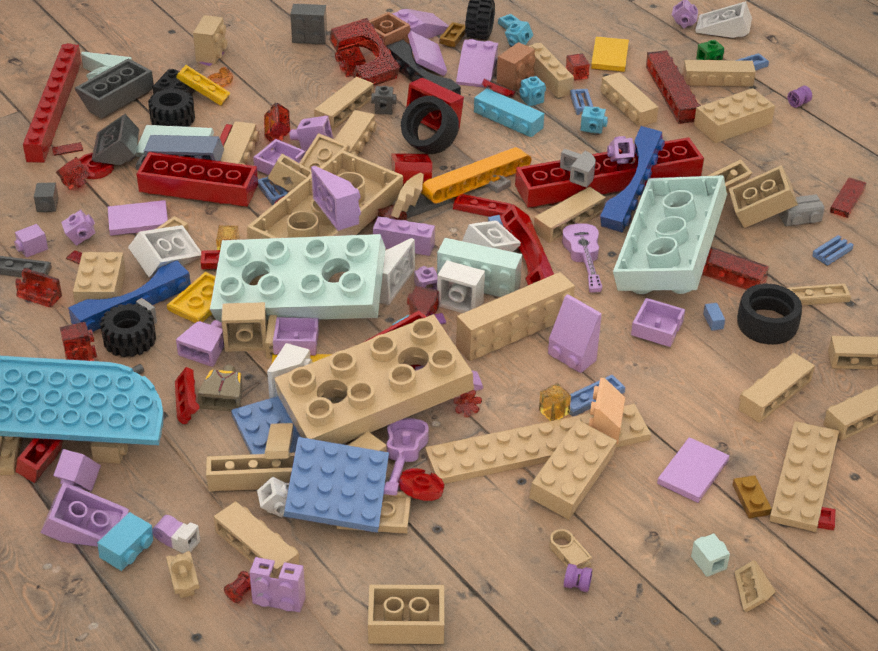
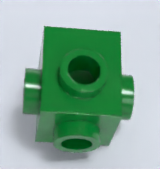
M716 40L698 44L697 60H723L724 47Z

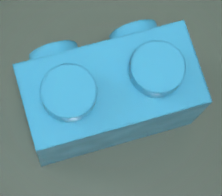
M129 512L97 542L99 558L122 571L128 564H132L144 549H147L152 544V525Z

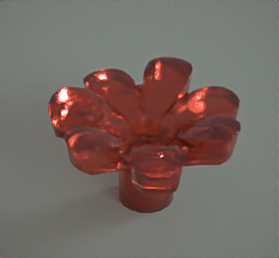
M475 390L464 393L460 397H455L453 402L457 405L455 407L456 413L459 414L463 411L464 417L467 418L471 416V411L478 413L480 408L477 404L482 403V398L475 397Z

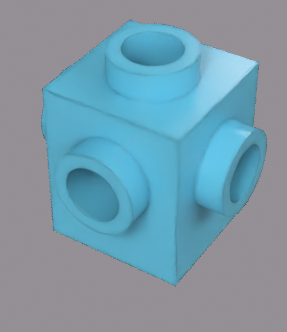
M515 20L506 30L505 35L510 46H514L518 42L526 45L533 37V32L529 22Z
M537 76L521 80L520 98L528 106L543 103L546 91L545 83Z
M584 106L580 131L602 134L603 127H607L608 117L605 116L606 109Z

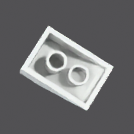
M745 1L699 15L695 30L696 33L730 38L744 37L749 34L752 16Z
M183 225L140 231L128 247L149 278L153 277L160 267L176 260L184 266L201 258L200 249Z
M410 238L385 251L379 303L389 305L415 271V239Z

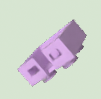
M275 139L253 157L254 166H257L258 171L269 175L281 154L299 163L306 151Z
M646 298L632 323L631 335L671 347L676 337V332L679 331L684 321L685 309Z
M277 317L273 337V353L278 355L287 343L309 349L310 355H316L319 318Z
M255 557L250 570L253 604L279 608L285 611L300 612L306 597L304 567L284 562L278 577L279 579L271 578L270 574L275 560ZM260 565H261V566H267V567H269V568H268V569H263V568H260ZM285 570L294 571V574L285 573Z

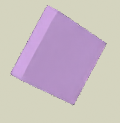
M410 31L408 38L416 63L444 76L447 73V69L439 45Z
M165 200L108 206L110 235L138 233L158 228L168 221Z
M689 437L659 476L657 484L698 503L728 462L729 455Z

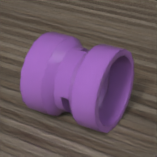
M801 86L797 90L790 91L787 96L789 104L795 108L810 102L813 97L810 88L807 86Z
M569 563L565 574L564 587L570 589L576 587L580 591L588 593L593 569L588 567L581 569Z

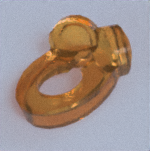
M222 67L219 69V73L211 74L207 78L209 80L223 78L221 81L214 83L224 87L232 83L233 73L227 67Z

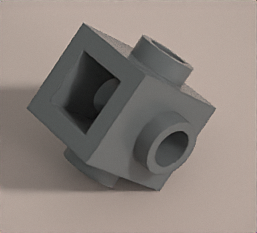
M376 86L375 93H372L371 104H375V114L392 115L393 105L397 103V94H393V87Z

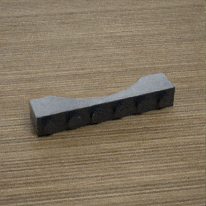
M404 40L386 45V61L413 82L423 77L461 95V87L452 79L433 75L419 67L412 57L411 46Z

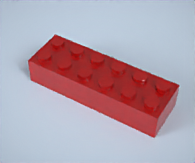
M148 152L136 173L139 192L248 207L258 186L257 166Z

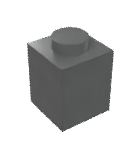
M56 182L37 183L34 193L36 211L56 212L59 199Z

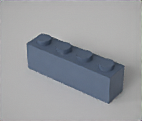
M150 135L144 153L146 156L148 152L220 161L224 147L219 136Z

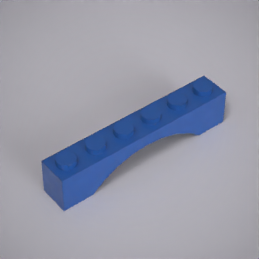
M644 126L640 127L634 140L635 153L638 158L635 176L621 193L606 202L600 215L602 227L623 233L625 227L629 226L631 213L638 206L637 199L639 195L642 196L645 189V181L650 179L651 168L657 163V154L659 150H663L665 140H663L662 131Z
M177 260L160 267L150 281L130 293L109 299H86L68 307L71 323L82 336H85L101 328V318L104 317L106 311H110L113 307L116 308L121 304L127 305V303L135 305L136 301L141 298L154 305L181 293L191 284L190 274Z

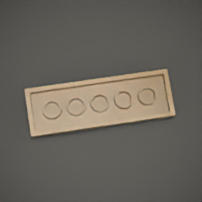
M794 421L770 515V522L813 532L817 531L838 439V430Z

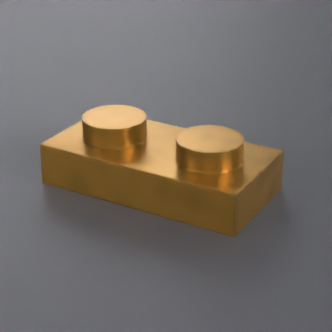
M452 22L441 35L439 44L455 47L466 34L465 25Z
M755 475L733 479L732 485L748 519L771 515L772 508Z

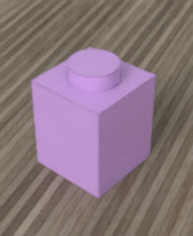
M37 224L15 232V247L26 258L48 249L45 233Z

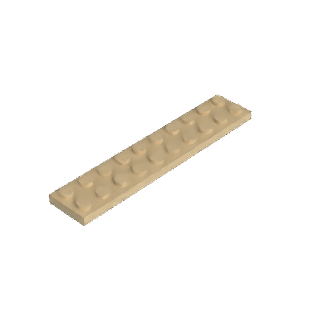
M636 405L624 406L619 442L616 444V447L649 441L651 433ZM587 413L425 447V455L432 472L439 476L444 484L546 463L576 420L589 425L590 417L594 418V415Z

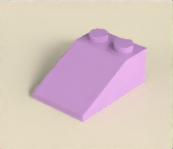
M401 9L398 12L392 13L410 24V31L427 39L443 34L449 27V25L433 13L410 9Z
M474 39L464 40L456 83L458 85L484 87L482 86L484 78L492 80L498 57V43L476 41Z
M312 166L313 199L337 231L358 225L359 216L361 215L359 190L354 188L349 181L317 166Z
M567 294L549 337L548 354L579 373L586 370L597 361L602 313Z
M63 482L54 498L40 533L61 542L98 547L97 542L128 514L129 509Z

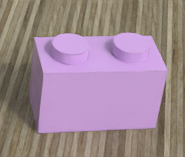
M63 449L53 476L61 480L60 484L66 482L82 490L92 492L101 465L83 454Z

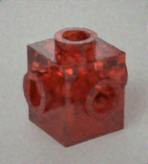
M77 157L56 171L61 182L69 190L75 186L77 189L87 183L85 179L90 176L86 166Z

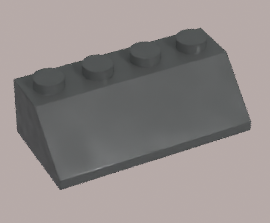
M128 58L75 87V91L89 112L102 119L151 91L154 85L151 70Z

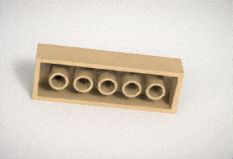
M559 272L458 315L456 347L469 361H472L554 325L565 296L568 294L574 297L575 285Z

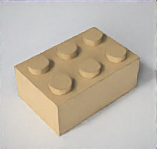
M782 165L729 188L735 213L744 228L798 205L790 179Z
M123 252L82 253L73 289L75 304L86 299H109L121 295L126 272Z
M369 585L368 644H444V585Z

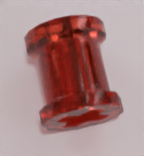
M241 571L237 575L238 578L224 587L226 596L234 603H240L243 600V596L251 590L250 574L246 571Z

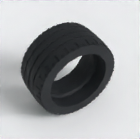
M423 96L407 106L402 115L400 126L403 137L412 147L426 154H437L448 149L455 141L459 131V120L452 107L443 100L434 96ZM441 111L442 122L437 133L431 138L419 140L418 128L422 119L428 113Z
M768 283L752 286L741 297L737 315L738 327L746 337L759 343L776 345L787 342L796 335L799 328L802 303L800 298L786 287ZM771 310L783 315L784 317H765L763 315L758 314L755 311Z

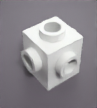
M274 477L270 478L257 490L260 508L282 518L284 516L289 483Z

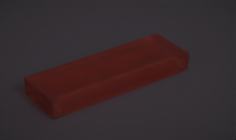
M849 177L831 205L830 212L848 218L865 190L867 183Z

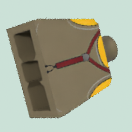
M226 365L223 367V370H211L198 391L200 409L231 412V410L241 407L242 379L241 373L236 372L235 367Z

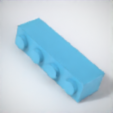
M487 88L474 97V113L529 137H533L544 128V113Z

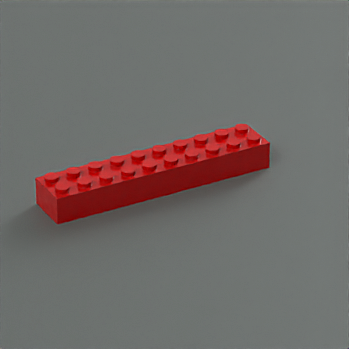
M689 137L665 141L663 150H659L657 154L658 160L656 165H653L651 168L650 178L702 176L704 157ZM607 152L592 154L595 158L594 179L588 187H591L600 194L623 191L630 184L638 167L636 153L626 164H617V161L611 162V157H608ZM560 160L516 168L515 187L527 208L562 202L588 188L570 182L571 171L560 168Z

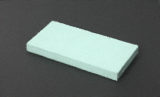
M146 125L136 148V156L141 157L142 154L145 155L144 149L150 135L213 136L214 130L213 128Z

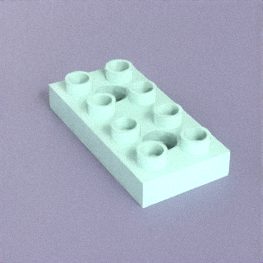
M724 175L648 179L613 270L618 291H633L636 294H646L652 290H672L674 293L684 294L691 290H697L727 196Z
M381 234L222 240L210 310L214 318L222 322L223 304L265 302L267 321L270 315H277V317L319 318V320L378 318L385 257V245ZM345 272L340 277L339 282H328L334 274ZM264 275L258 281V285H249L255 277Z

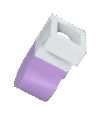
M164 515L152 528L153 535L157 540L181 553L188 551L191 553L200 542L198 525L191 522L186 525L170 515Z

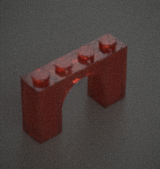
M368 18L331 29L329 41L336 52L352 47H363L370 50L376 57L371 62L356 66L353 78L359 77L373 83V86L397 79L400 70L399 63L395 61L391 51L385 46L382 37L377 34L374 25L369 22Z

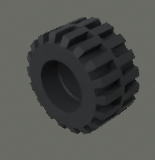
M469 0L465 20L467 37L488 40L494 24V0Z
M164 89L156 92L148 100L152 125L189 127L195 121L193 97L185 90Z
M127 303V305L121 304L116 308H111L110 311H106L104 317L101 318L100 326L104 347L115 356L135 357L134 355H141L144 351L150 350V347L155 344L154 318L152 312L147 310L145 306L140 307L139 304L132 305L131 303Z

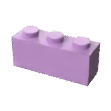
M378 217L373 227V234H381L385 249H390L412 238L415 239V254L431 255L435 244L434 225Z

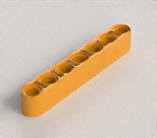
M514 147L425 181L422 184L421 194L437 204L487 185L490 181L500 180L499 175L504 177L516 173L517 167L530 165L532 158L520 148Z

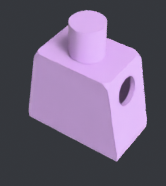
M320 116L301 120L297 129L290 130V140H299L301 149L307 152L318 133L334 139L329 117Z
M214 320L210 325L200 321L196 322L176 339L178 355L213 367L224 348L222 323L218 320Z

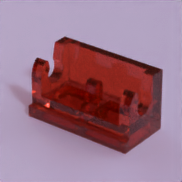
M27 268L22 270V282L21 279L16 278V296L51 308L62 297L58 278Z

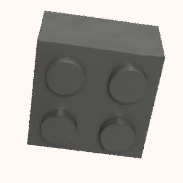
M293 3L290 13L292 43L325 44L327 38L326 5Z

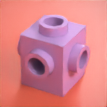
M682 0L673 7L672 16L678 25L686 28L687 26H692L697 21L698 9L688 0Z
M619 136L609 143L607 154L608 157H611V162L617 161V164H626L628 160L634 157L635 144H633L632 138Z
M82 210L70 215L61 222L65 234L75 245L89 239L96 233L93 226L95 224L94 220L89 214L85 215Z

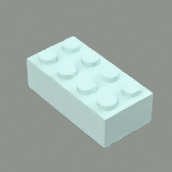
M444 238L437 252V275L445 262L451 261L484 270V294L502 297L519 289L522 254Z

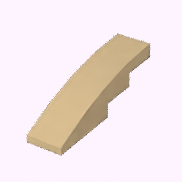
M419 173L411 177L404 184L394 204L391 216L399 218L401 211L407 212L410 205H416L422 191L424 174Z

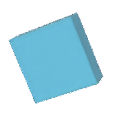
M509 14L498 18V24L507 30L515 20H520L514 15Z

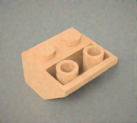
M600 378L599 386L594 387L593 399L596 402L592 401L590 415H594V418L590 417L589 426L617 440L616 444H618L625 397L605 378Z

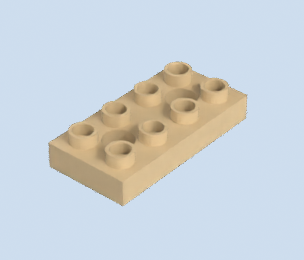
M340 150L319 168L349 181L354 188L359 190L361 215L359 216L358 225L337 231L313 199L311 174L247 226L248 239L356 235L397 199L403 187V175Z
M434 314L274 378L277 394L300 437L337 444H344L362 436L366 432H373L474 390L473 372ZM419 364L425 367L415 371L410 365ZM342 397L345 399L339 403L332 404L328 398Z

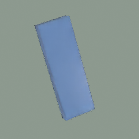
M613 375L605 378L621 394L625 393V386ZM600 380L561 398L560 405L572 417L591 409L592 401L596 402L593 399L594 387L599 386Z

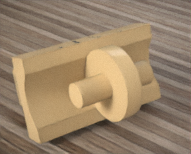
M190 551L184 554H177L176 556H166L175 594H179L180 598L193 596L195 594L194 590L200 588Z

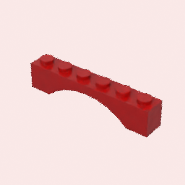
M513 204L500 218L504 228L521 242L518 248L525 259L528 269L525 279L527 284L531 285L554 275V272L529 215Z

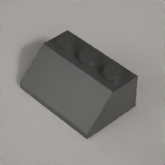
M126 114L97 132L92 155L94 162L122 165L135 158L139 128Z

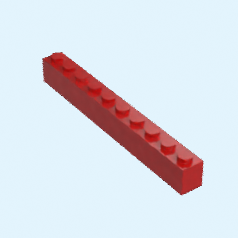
M71 43L61 45L23 142L26 162L45 163L82 63L79 45Z

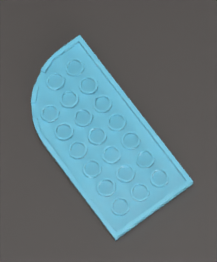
M0 356V436L143 445L160 444L164 421L161 398L151 381L145 376L142 377L134 372L131 367L111 362Z

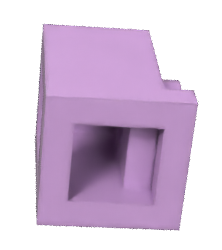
M422 266L414 271V283L421 297L437 295V273L434 267L427 268ZM432 284L433 287L426 288V285Z

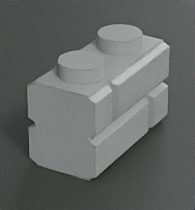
M817 194L796 197L797 206L778 213L785 226L816 223L822 221L824 205Z

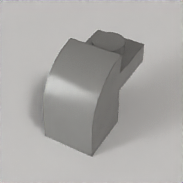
M564 149L561 152L560 168L571 171L570 182L588 187L594 179L595 158L587 151L579 154Z

